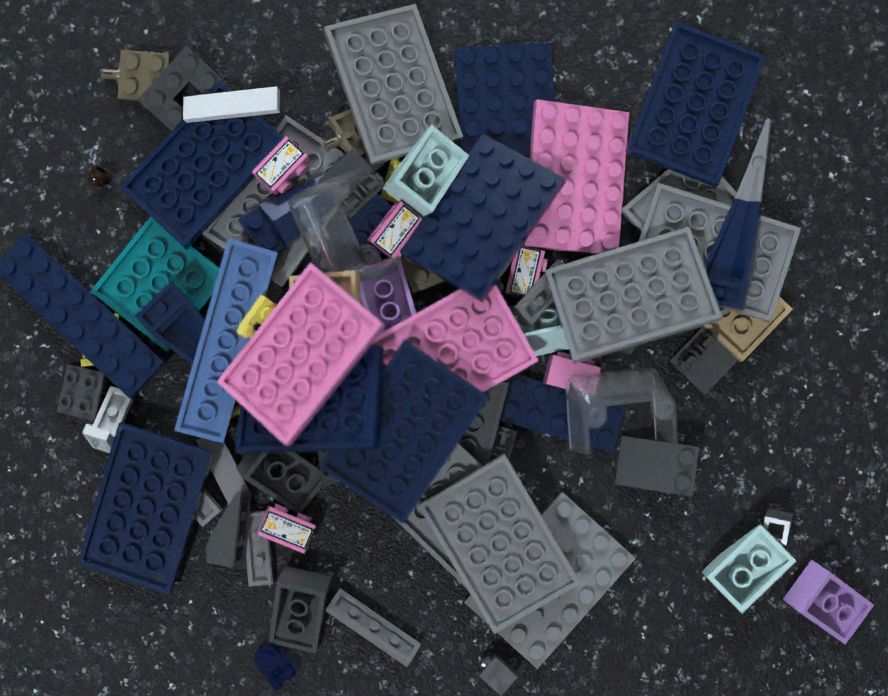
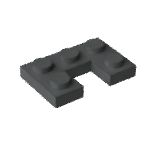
M185 46L137 100L167 128L173 131L183 120V108L173 100L181 89L190 82L204 95L208 94L219 81L222 83L224 80L188 46Z

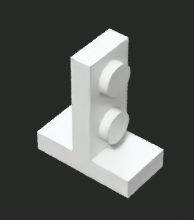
M110 386L93 426L86 424L83 430V435L92 448L107 453L111 451L118 424L125 421L134 400L129 399L119 388Z

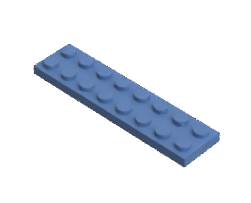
M228 238L174 431L220 443L224 442L236 399L217 381L250 340L248 337L240 336L237 333V329L260 295H266L278 252ZM257 322L253 326L254 330H256Z

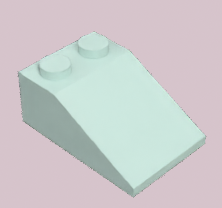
M430 125L395 169L383 189L423 218L434 211L469 155L437 128Z
M759 524L720 553L702 573L743 613L796 560Z

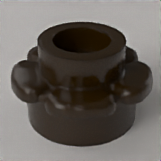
M93 165L91 170H87L88 180L98 187L108 185L111 175L105 169Z

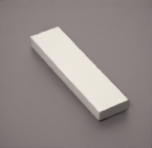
M277 86L186 96L183 100V120L186 123L280 113V90Z

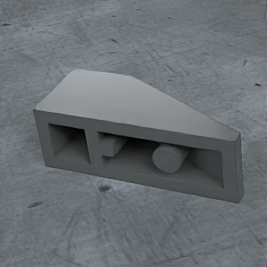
M252 490L235 493L209 537L205 549L207 555L206 563L232 568L245 563Z

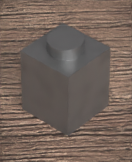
M768 509L766 512L763 527L781 545H787L793 514Z
M495 652L491 656L486 655L478 664L480 667L478 670L479 676L500 696L518 678L516 671Z

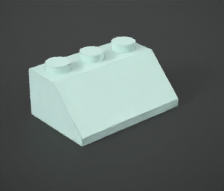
M554 301L531 327L523 325L514 309L516 305L509 306L511 313L536 356L569 349Z

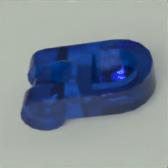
M264 644L256 651L254 656L255 664L276 691L283 687V683L287 679L291 680L297 675L295 669L274 645ZM277 665L282 669L278 675L273 671Z

